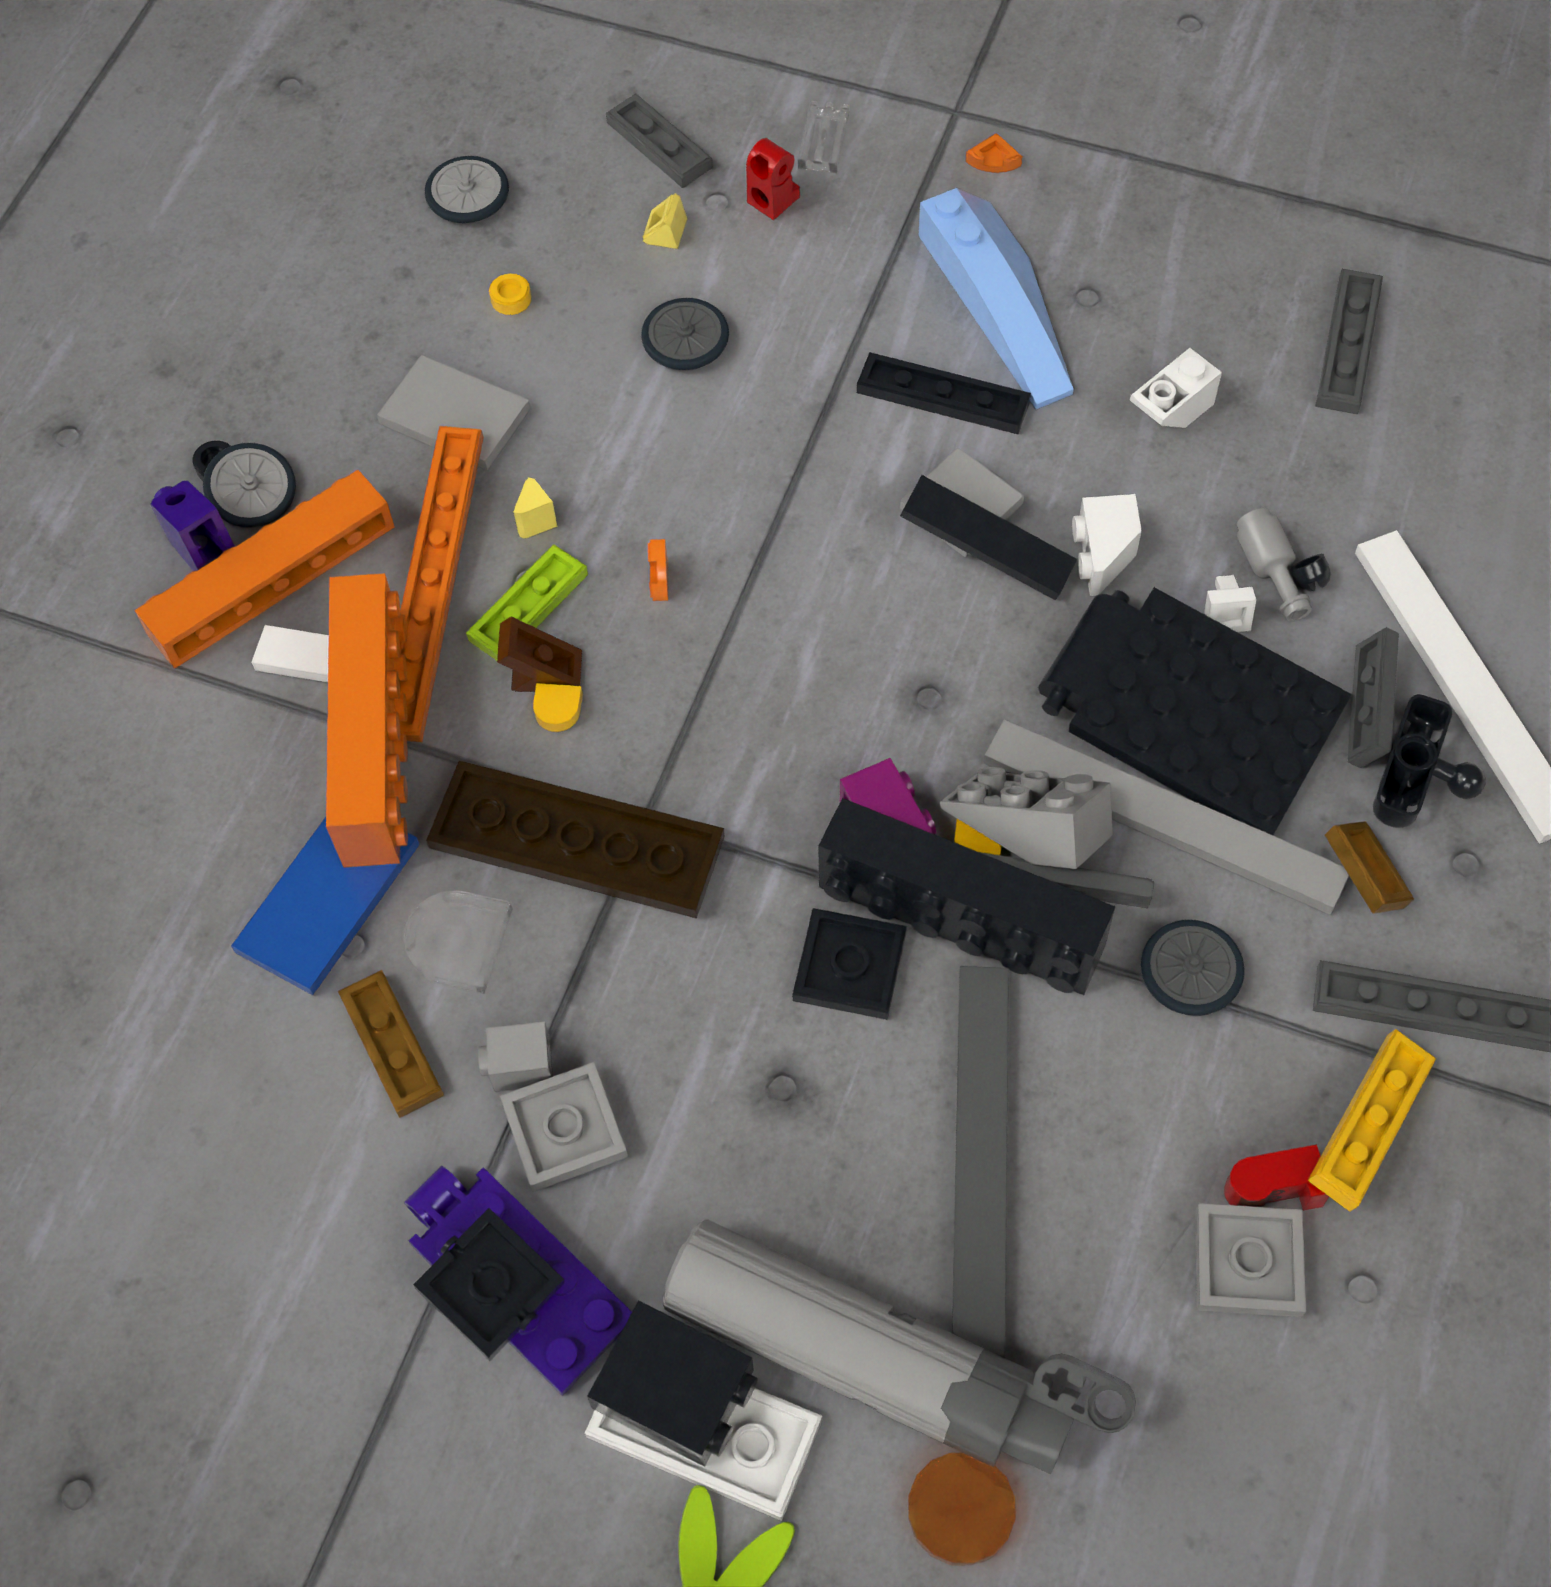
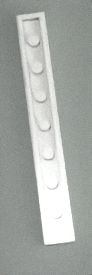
M1396 530L1358 544L1355 551L1357 558L1539 844L1550 840L1551 767L1398 531Z

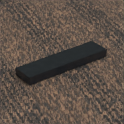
M871 352L868 354L857 382L858 394L1014 434H1019L1031 398V393Z
M921 475L900 514V517L1054 600L1061 594L1077 561L1075 557L924 475Z

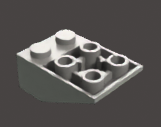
M986 767L978 770L975 776L967 782L958 785L955 791L940 801L941 809L1034 865L1077 869L1113 836L1110 782L1093 781V777L1090 775L1076 774L1066 778L1049 777V774L1045 771L1010 774L1005 773V769L1001 767Z

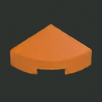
M996 133L966 151L965 162L982 171L1001 173L1021 167L1022 155Z
M651 539L650 543H648L650 598H653V601H668L665 539Z

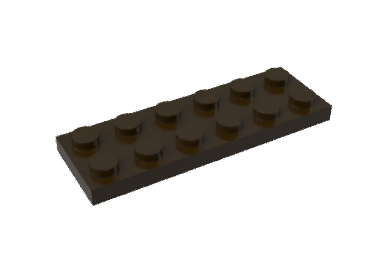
M458 761L426 841L429 848L697 919L725 833L724 828Z

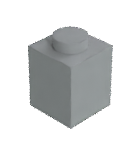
M545 1021L486 1028V1046L478 1047L479 1068L481 1076H489L495 1092L520 1089L553 1077L551 1041Z

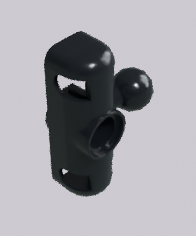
M1421 694L1410 698L1373 802L1374 815L1383 824L1395 828L1411 825L1422 808L1432 775L1446 781L1451 793L1458 798H1474L1481 794L1484 789L1486 776L1476 764L1464 762L1454 765L1438 758L1452 717V709L1446 702ZM1407 719L1410 722V726L1405 735L1403 728ZM1443 729L1440 738L1433 743L1430 740L1433 730ZM1404 760H1410L1416 763L1418 766H1411L1407 764ZM1381 795L1385 798L1384 803L1381 800ZM1418 805L1414 812H1406L1408 806Z

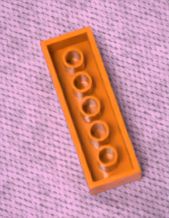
M385 573L329 577L326 828L343 868L400 864V846L408 845L407 821L405 817L401 818L400 804L408 802L407 780L405 775H401L400 762H407L408 759L406 736L401 734L400 721H407L408 716L405 693L400 694V681H407L405 654H400V642L407 641V624L405 615H400L398 591H390Z

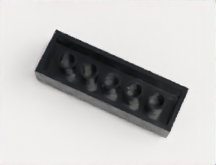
M842 798L818 845L819 888L824 889L825 893L833 899L841 902L854 901L866 906L871 913L879 918L886 920L895 918L912 925L913 929L921 935L930 938L939 936L952 941L962 951L970 955L981 956L984 954L1001 961L1005 968H1009L1014 973H1030L1045 979L1051 987L1065 993H1072L1074 991L1085 995L1104 951L1115 906Z

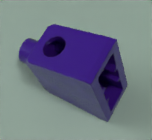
M188 480L181 481L173 487H163L157 491L150 505L168 540L193 571L201 569L220 557L227 549L235 547L217 508ZM194 536H206L208 538L207 545L203 549H199L202 546Z

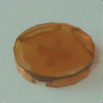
M948 1453L931 1460L916 1475L908 1495V1520L916 1541L931 1557L951 1566L974 1565L993 1558L1007 1543L1016 1520L1015 1496L1007 1477L996 1466L993 1468L964 1453Z

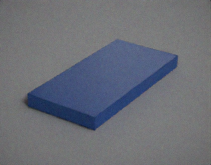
M325 817L231 945L232 949L243 958L314 995L420 845L418 838L408 833V845L400 846V864L343 868L326 828Z

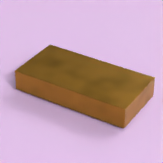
M1366 821L1334 825L1325 834V837L1372 914L1404 909L1414 900L1413 895Z

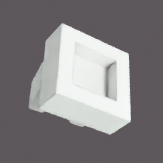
M1234 575L1217 576L1215 580L1217 590L1207 591L1204 614L1236 632L1251 631L1256 604L1253 587L1239 588Z

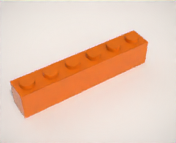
M356 470L347 477L338 479L331 487L309 501L300 503L293 511L274 523L265 525L255 535L236 547L227 549L220 557L201 569L189 573L182 581L163 593L149 598L135 612L146 634L175 669L395 528L388 503L359 470Z

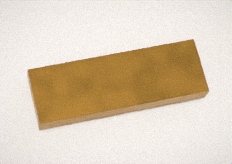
M380 970L339 990L338 993L399 1118L444 1096L383 971Z

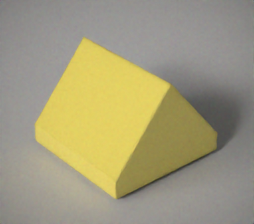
M676 193L670 195L651 210L643 234V242L649 245L678 249L687 221L679 195Z
M528 477L525 480L513 511L518 534L521 538H529L557 527L553 501L534 478Z

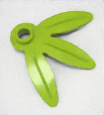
M702 1485L694 1486L690 1490L679 1530L678 1558L682 1587H763L776 1571L789 1549L795 1534L793 1524L782 1522L758 1536L735 1557L718 1581H715L717 1534L713 1506L707 1489Z

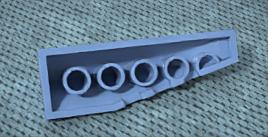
M958 188L920 202V239L1021 389L1031 393L1030 402L1037 410L1073 395L1074 389L1030 259L992 204Z

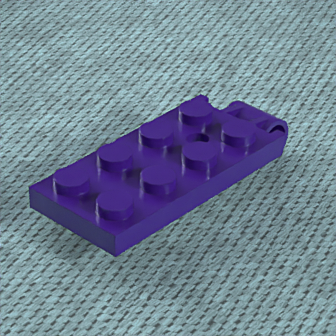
M440 1166L404 1201V1204L414 1216L428 1228L421 1237L415 1234L409 1240V1243L432 1266L443 1255L441 1253L443 1245L454 1235L460 1238L490 1208L564 1278L565 1283L537 1312V1319H533L524 1332L520 1330L508 1342L563 1396L618 1339L632 1311L484 1167L476 1174L478 1181L467 1191L445 1167ZM455 1243L448 1250H451Z

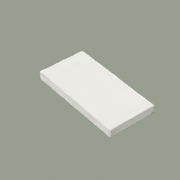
M755 1388L746 1406L743 1408L736 1405L727 1424L733 1426V1430L722 1454L719 1457L711 1454L705 1467L596 1410L585 1431V1436L782 1521L821 1425L822 1415Z

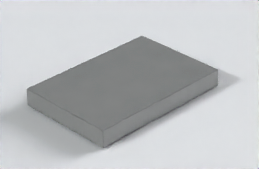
M421 355L378 412L377 418L379 424L434 448L439 426L481 429L484 438L478 466L488 470L529 412L530 404L529 400Z

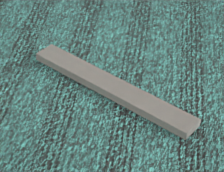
M1003 720L984 755V764L991 767L1004 768L1005 773L1022 774L1028 771H1045L1049 774V777L1056 778L1085 774L1092 776L1093 781L1110 782L1112 820L1331 915L1349 876L1344 866L1006 720Z

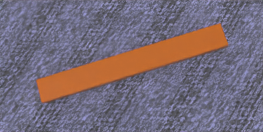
M439 426L400 610V615H405L407 624V641L400 642V654H405L407 681H400V694L405 693L408 712L407 721H400L401 734H405L406 740L410 742H423L484 438L481 429Z

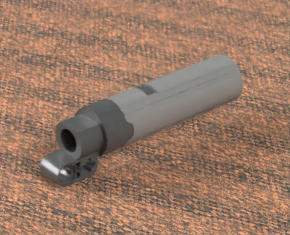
M708 1219L700 1222L692 1229L687 1241L683 1243L665 1284L666 1290L663 1296V1306L666 1311L851 1400L857 1399L875 1409L878 1413L993 1468L1002 1451L1051 1474L1074 1419L1099 1431L1113 1433L1127 1427L1134 1415L1136 1399L1129 1384L1073 1356L1062 1353L1051 1355L1043 1361L1035 1373L920 1318H914L906 1313L901 1314L895 1311L894 1307ZM1060 1367L1065 1368L1069 1371L1067 1381L1079 1388H1083L1086 1377L1095 1381L1086 1396L1084 1407L1075 1404L1081 1393L1071 1388L1065 1387L1061 1394L1054 1393L1051 1390L1053 1381L1046 1377V1372L1055 1374ZM1106 1390L1119 1393L1126 1404L1124 1414L1113 1419L1101 1415L1095 1404L1096 1396Z

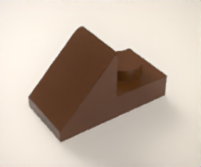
M512 616L500 623L497 663L513 669L512 691L535 692L536 683L580 686L581 649Z

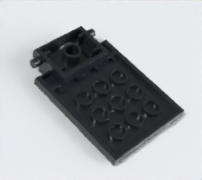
M1155 587L1140 610L1128 604L1129 596L1123 591L1115 590L1112 595H1096L1039 684L1040 694L1047 697L1042 705V709L1051 716H1058L1063 707L1076 713L1069 724V733L1196 803L1270 835H1274L1352 694Z

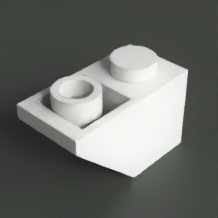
M1189 348L1131 395L1130 401L1161 426L1186 428L1214 405L1222 372Z
M1135 494L1082 498L1080 515L1073 516L1072 530L1074 542H1081L1083 550L1078 555L1080 579H1087L1090 596L1101 594L1137 555L1142 530Z

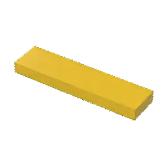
M1397 1029L1389 1033L1308 1181L1349 1212L1357 1208L1436 1058Z

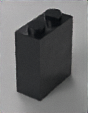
M638 1300L587 1398L591 1408L705 1467L711 1454L719 1457L725 1449L733 1430V1426L727 1424L736 1405L743 1408L746 1406L755 1389L758 1378L752 1375L754 1371L752 1357Z

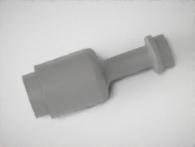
M1267 508L1256 509L1245 514L1236 524L1239 530L1237 538L1253 572L1260 578H1272L1283 601L1279 610L1282 615H1285L1287 621L1293 622L1304 618L1312 611L1309 604L1310 598L1306 594H1299L1288 571L1295 562L1296 555L1278 517L1271 515Z

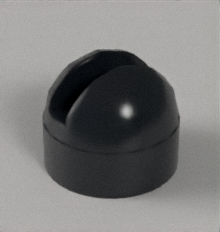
M1324 554L1308 557L1290 569L1298 585L1307 591H1315V581L1323 588L1330 580V568Z

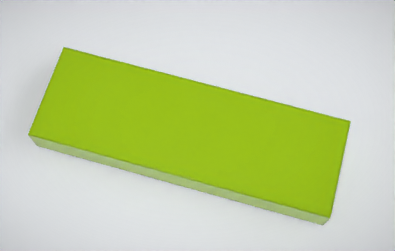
M553 544L466 632L468 641L497 661L500 623L512 616L537 628L587 577V566Z

